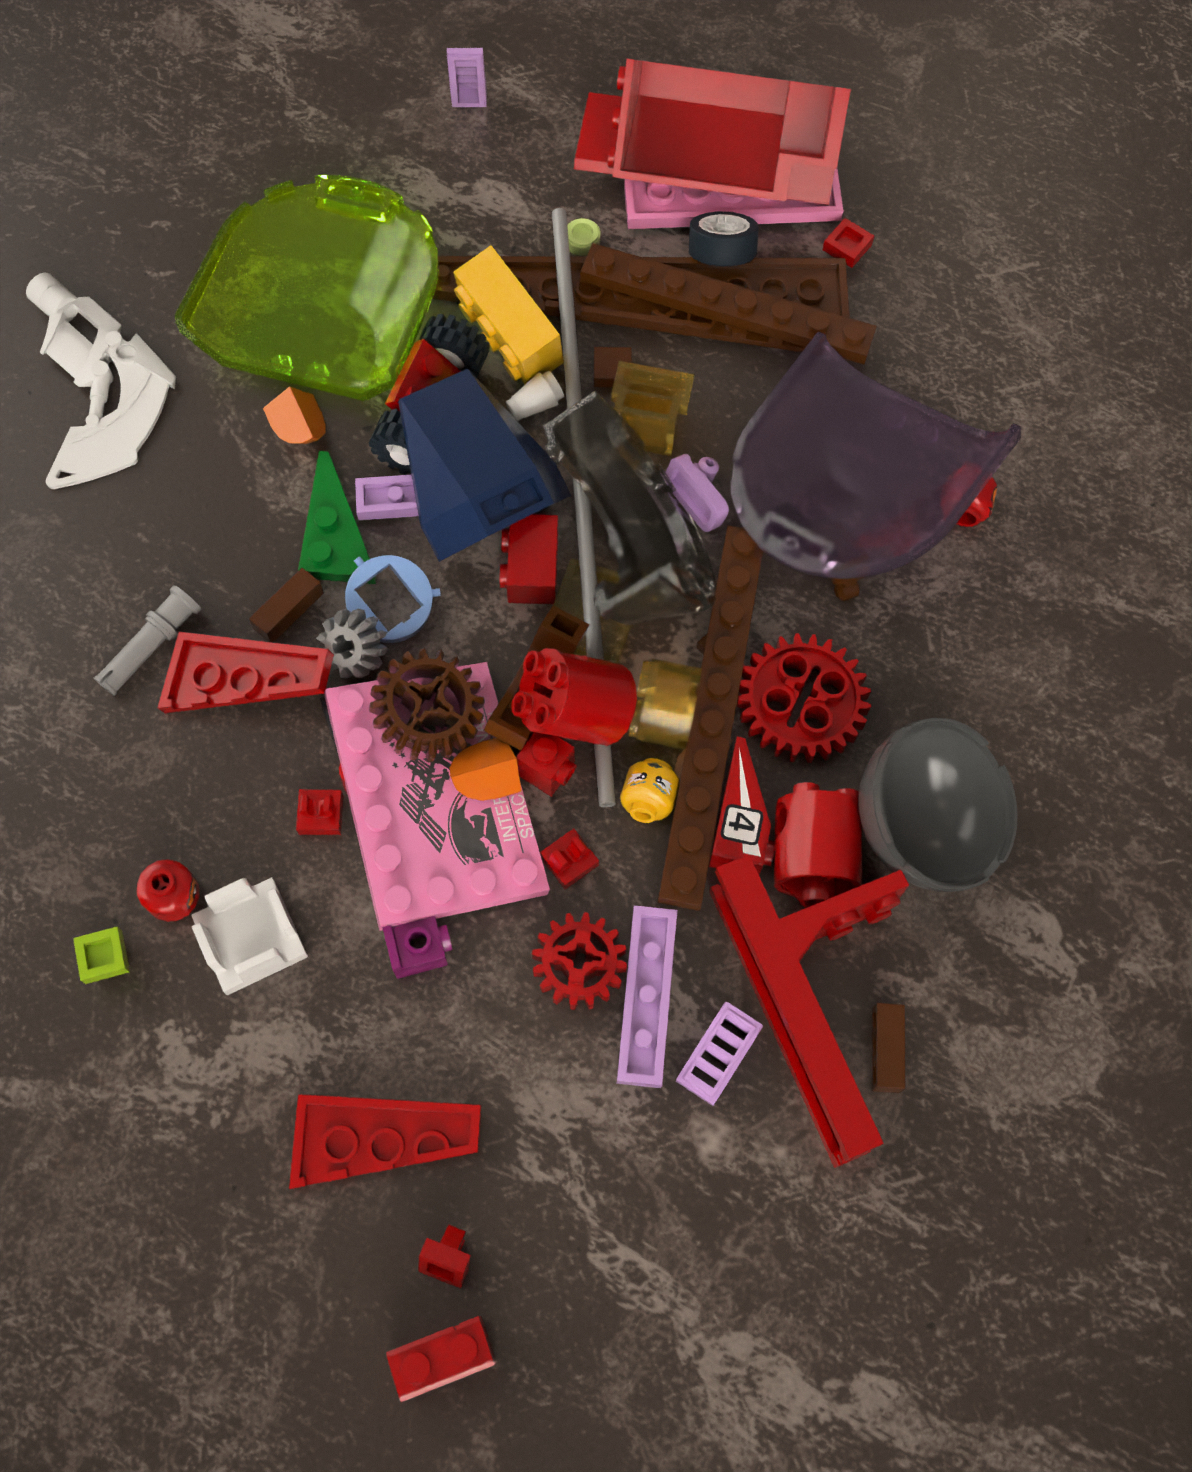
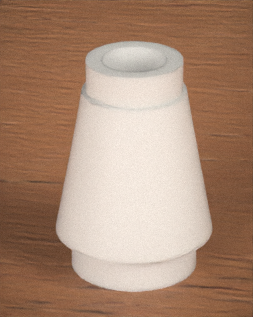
M548 370L544 374L538 372L511 399L506 401V405L518 422L522 418H527L558 406V401L565 396L558 381Z

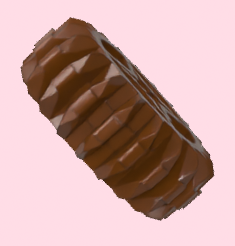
M424 647L420 649L417 660L409 651L403 653L402 663L395 659L390 660L388 663L389 672L381 670L377 675V681L380 685L372 686L370 695L376 700L370 703L369 712L378 715L373 720L374 729L387 728L382 734L381 740L383 743H387L395 738L397 740L394 749L396 754L403 752L405 746L412 749L410 753L412 761L417 760L420 751H425L427 761L433 762L436 758L437 750L445 759L452 756V746L457 750H464L467 746L466 738H475L478 730L474 725L481 724L484 717L478 711L485 703L484 697L475 695L481 688L480 682H467L472 674L471 667L459 671L456 669L460 661L458 656L452 658L450 663L442 661L444 658L442 650L437 651L434 659L429 658L428 652ZM416 678L434 679L426 685H420L412 681V679ZM446 687L450 688L456 696L460 707V715L453 711L454 706L446 701L444 697ZM436 693L433 707L431 706L429 711L424 710L418 718L421 703L423 704L424 700H430L433 694ZM393 694L402 699L401 704L411 714L407 725L400 719L395 710ZM427 725H435L441 729L444 727L449 728L439 733L419 732Z

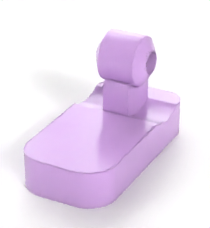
M683 454L671 459L664 475V483L704 532H709L722 526L728 515L726 500L711 483L719 470V465L716 460L710 457H703L698 463H692L691 457L688 454Z

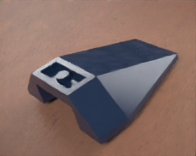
M469 369L407 395L398 401L420 526L439 562L536 512L538 513L572 496L555 461Z

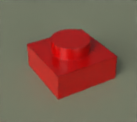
M844 218L824 240L822 250L834 258H845L846 265L853 268L872 246L875 236Z

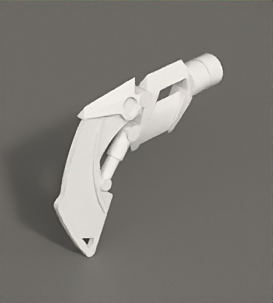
M50 273L38 274L29 282L26 295L30 301L49 316L48 328L40 353L42 355L47 353L75 378L74 383L78 387H91V404L89 415L86 417L87 424L85 426L70 427L46 478V484L50 489H59L91 481L135 465L138 462L139 449L147 440L162 412L169 387L175 389L176 376L137 333L130 341H125L120 334L122 325L90 297L77 298ZM77 313H80L98 329L94 344L69 323ZM112 361L120 377V401L116 410L103 417L109 387L114 379L108 366L109 362ZM60 472L71 474V476L58 479Z

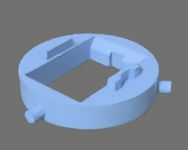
M383 555L371 558L365 562L360 556L356 558L354 562L358 568L351 575L345 591L346 609L351 612L356 609L365 610L366 619L372 616L376 617L356 590L389 566L421 607L410 615L409 620L405 623L400 622L390 631H387L378 619L375 627L376 630L388 632L384 638L380 639V642L397 643L416 635L424 627L430 616L433 597L441 596L440 588L431 589L429 580L424 572L416 564L405 558Z

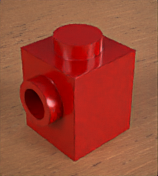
M534 732L516 756L519 777L550 797L553 796L560 784L565 786L577 768L575 764V747L558 736Z

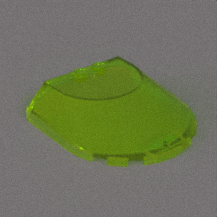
M317 175L315 176L316 183L294 187L292 180H288L264 189L265 198L251 206L247 202L242 203L230 214L219 229L175 313L178 331L224 367L361 401H366L392 389L416 341L438 282V249L433 239L432 229L426 218L419 210L413 212L403 202V196L378 183L350 176Z

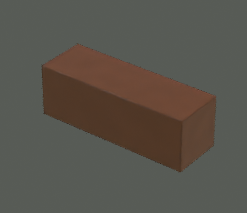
M301 568L249 618L253 629L265 640L273 643L324 594L320 581L304 568Z
M876 1003L872 1008V1091L901 1093L905 1090V1005Z

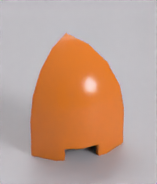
M289 386L263 408L271 428L280 439L290 444L312 443L326 433L324 417L313 394Z
M496 737L465 748L454 757L449 767L450 776L456 790L467 798L484 801L521 792L517 759L509 744L500 741Z

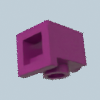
M435 916L394 927L391 925L382 927L392 970L397 979L448 965L445 952L453 950L447 925L438 927ZM421 937L427 939L426 944L422 948L415 949L411 946V941Z

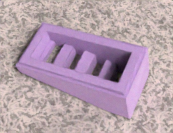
M447 48L452 107H487L483 48Z
M725 1002L678 1075L676 1082L714 1106L763 1028V1025L732 1004ZM724 1021H728L746 1033L745 1039L742 1040L722 1026ZM717 1036L737 1049L735 1055H731L711 1042L713 1038ZM705 1051L727 1065L724 1072L702 1058ZM695 1066L718 1081L714 1088L692 1074Z

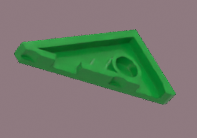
M319 451L298 571L304 568L318 580L348 582L353 572L358 568L354 560L359 556L364 562L370 558L330 454L326 451ZM376 576L366 584H376Z

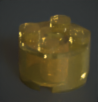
M653 658L652 662L643 660L637 697L644 698V700L637 699L635 714L630 724L628 736L636 737L637 741L685 750L697 701L696 688L697 684L700 685L702 668Z

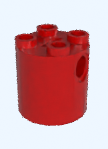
M545 648L540 652H528L523 662L524 673L520 681L519 692L514 695L511 707L513 715L520 717L530 732L605 746L616 743L623 737L633 720L637 703L636 683L631 671L622 664L588 656L562 653L557 649Z
M804 782L795 784L793 786V793L780 797L776 802L774 887L781 893L794 896L800 901L802 906L810 907L862 885V825L859 815V791L855 789L844 788L836 791L820 790L818 784Z

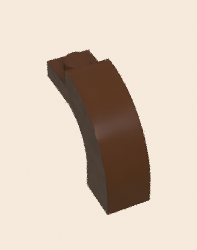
M553 605L539 626L528 652H540L548 648L575 655L590 624ZM523 662L483 730L519 750H522L528 738L530 739L533 734L523 724L520 717L513 715L511 707L514 695L519 692L520 681L524 673Z

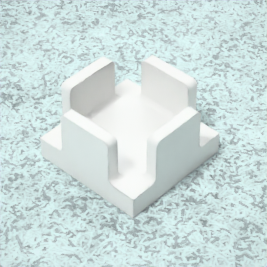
M272 877L254 886H251L246 878H242L205 896L209 907L191 915L195 923L192 929L208 966L216 973L222 990L226 995H230L308 957Z

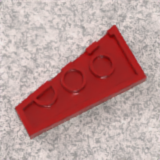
M178 632L157 708L164 713L325 694L334 654L329 649Z
M298 1094L289 1189L477 1153L479 1151L482 1105Z

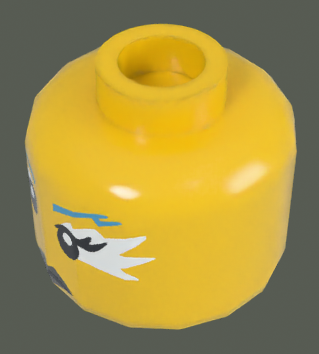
M649 758L637 762L627 772L620 794L621 804L630 813L631 817L639 822L651 823L668 817L674 808L680 784L679 777L672 767L663 760Z

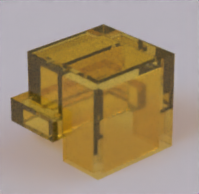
M619 361L611 395V402H615L612 445L672 456L680 415H687L695 374Z

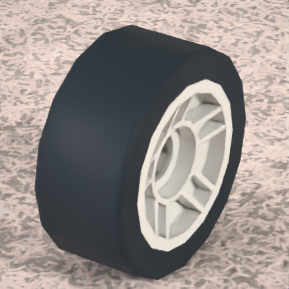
M717 211L698 215L690 221L689 254L693 259L713 266H737L750 262L757 256L758 223L751 217L734 212Z

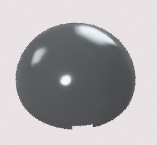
M930 718L918 720L901 727L886 738L875 750L863 772L859 788L861 825L866 839L876 856L891 872L902 870L908 883L931 891H964L990 880L989 877L999 867L1000 863L1006 862L1016 836L1017 802L1005 765L999 766L995 757L986 746L989 742L968 725L947 718Z

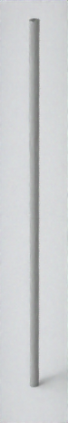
M556 208L552 211L583 612L584 622L590 624L585 633L588 657L604 660L567 215L565 209ZM594 744L599 806L612 807L616 805L611 745Z

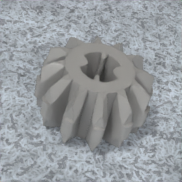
M344 609L336 612L334 617L328 618L322 623L325 632L320 633L316 639L325 645L324 649H329L334 654L330 670L333 671L339 668L341 678H349L353 675L356 678H363L369 675L370 670L378 669L383 664L380 656L386 654L389 648L380 643V639L384 638L388 632L376 630L377 617L372 616L366 619L365 610L356 609L351 612Z

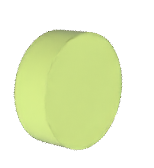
M580 218L571 221L567 225L569 251L578 256H587L592 243L600 245V228L594 221Z

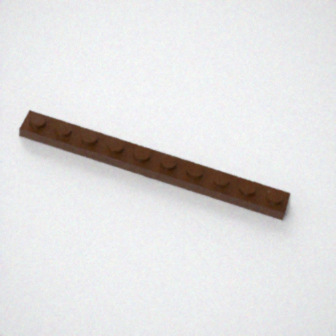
M727 526L657 903L700 911L702 906L766 532Z

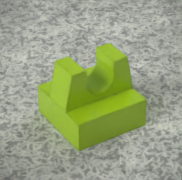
M118 926L73 938L80 981L88 984L130 972L123 932Z

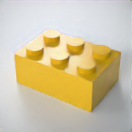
M491 245L453 272L458 286L454 289V292L461 302L458 304L460 310L471 324L477 321L483 331L480 334H484L486 337L485 342H489V349L493 353L499 350L505 359L503 366L515 382L521 379L525 385L538 372L541 374L548 370L552 372L564 363L560 334Z

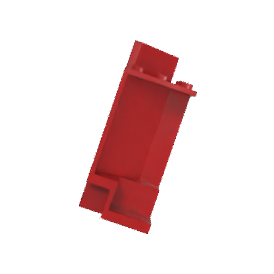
M627 59L626 66H620L618 71L617 90H623L622 96L593 92L588 94L575 154V170L611 174L614 178L785 202L789 199L829 205L851 89Z

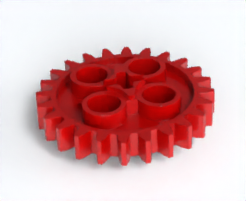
M795 633L792 644H788L780 636L776 649L766 642L762 649L763 656L757 653L751 655V666L744 665L742 670V677L745 680L740 682L739 693L742 695L738 696L736 707L745 709L741 713V723L753 722L748 731L749 737L760 733L763 736L759 746L761 749L772 743L776 745L775 757L781 755L785 749L790 751L791 762H795L799 753H804L807 762L812 763L816 752H819L826 761L829 760L832 753L831 747L841 754L846 748V741L851 743L856 741L859 735L857 730H863L867 719L863 716L868 715L871 704L865 702L869 698L871 688L860 687L864 684L867 674H854L859 661L854 659L845 662L843 660L847 650L845 647L834 653L831 651V639H828L821 647L817 645L815 634H812L807 644L802 642L799 633ZM794 668L802 676L791 677L785 673L784 669ZM818 669L820 673L813 684L810 695L804 703L795 726L790 728L787 726V722L794 711L796 702L800 698L812 670ZM826 684L833 685L839 693H827L821 686ZM772 701L780 702L786 710L774 711L769 708L767 703ZM815 718L823 724V728H811L807 725L805 719Z

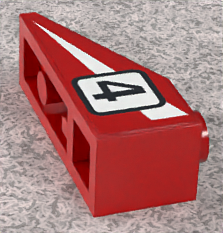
M737 737L732 753L709 867L716 868L750 855L760 875L763 865L771 866L775 841L768 840L771 823L746 739Z

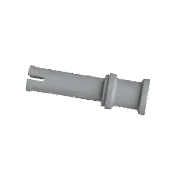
M173 585L169 589L171 594L155 611L150 610L146 614L145 621L147 623L109 664L93 678L113 696L117 694V691L165 639L168 641L175 639L178 636V628L192 613L198 614L201 611V607L179 587Z

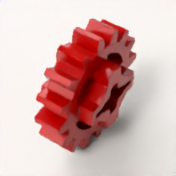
M584 912L581 922H575L571 913L566 914L565 925L560 926L554 920L549 922L552 934L549 936L539 933L538 942L544 948L532 950V959L542 962V964L533 967L534 977L545 976V979L540 984L541 992L544 993L553 989L555 991L553 1003L556 1005L564 997L568 998L570 1010L576 1009L578 1000H585L588 1009H593L594 997L599 996L605 1002L609 1001L610 993L608 986L620 989L622 985V980L615 973H624L627 969L626 962L617 960V958L626 954L625 945H614L619 937L618 930L614 929L606 933L604 931L606 919L601 918L595 925L591 924L589 913ZM575 935L574 939L564 946L557 945L562 939ZM591 937L597 939L604 946L608 955H606V952L598 951L591 942ZM577 953L585 954L586 962H584L582 969L574 968L573 960L576 959ZM551 967L564 973L568 979V986L555 977ZM594 976L603 977L598 983L584 988V984Z

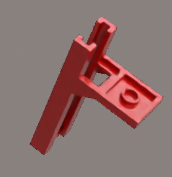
M750 855L716 867L715 873L721 885L711 886L709 892L834 1168L870 1153L872 1149L883 1145L884 1142L802 969L800 961L813 942L819 938L828 936L830 941L836 940L852 932L853 928L851 925L867 920L868 924L871 925L891 916V909L901 903L900 897L909 886L902 870L779 919Z

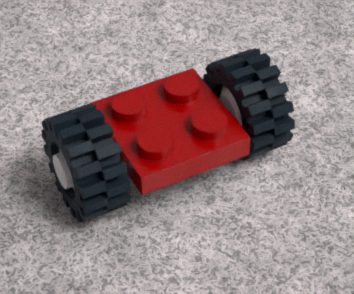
M438 314L437 317L433 315L427 320L418 341L414 342L385 402V405L391 409V412L387 410L381 415L370 438L369 446L372 447L371 452L378 455L377 459L380 462H388L387 467L392 470L394 467L400 469L399 473L406 475L409 472L411 475L398 401L407 395L466 369H469L477 378L488 356L490 345L489 342H485V335L477 334L479 329L474 325L468 327L466 325L468 321L464 319L458 322L454 315L449 314L446 319L444 314Z

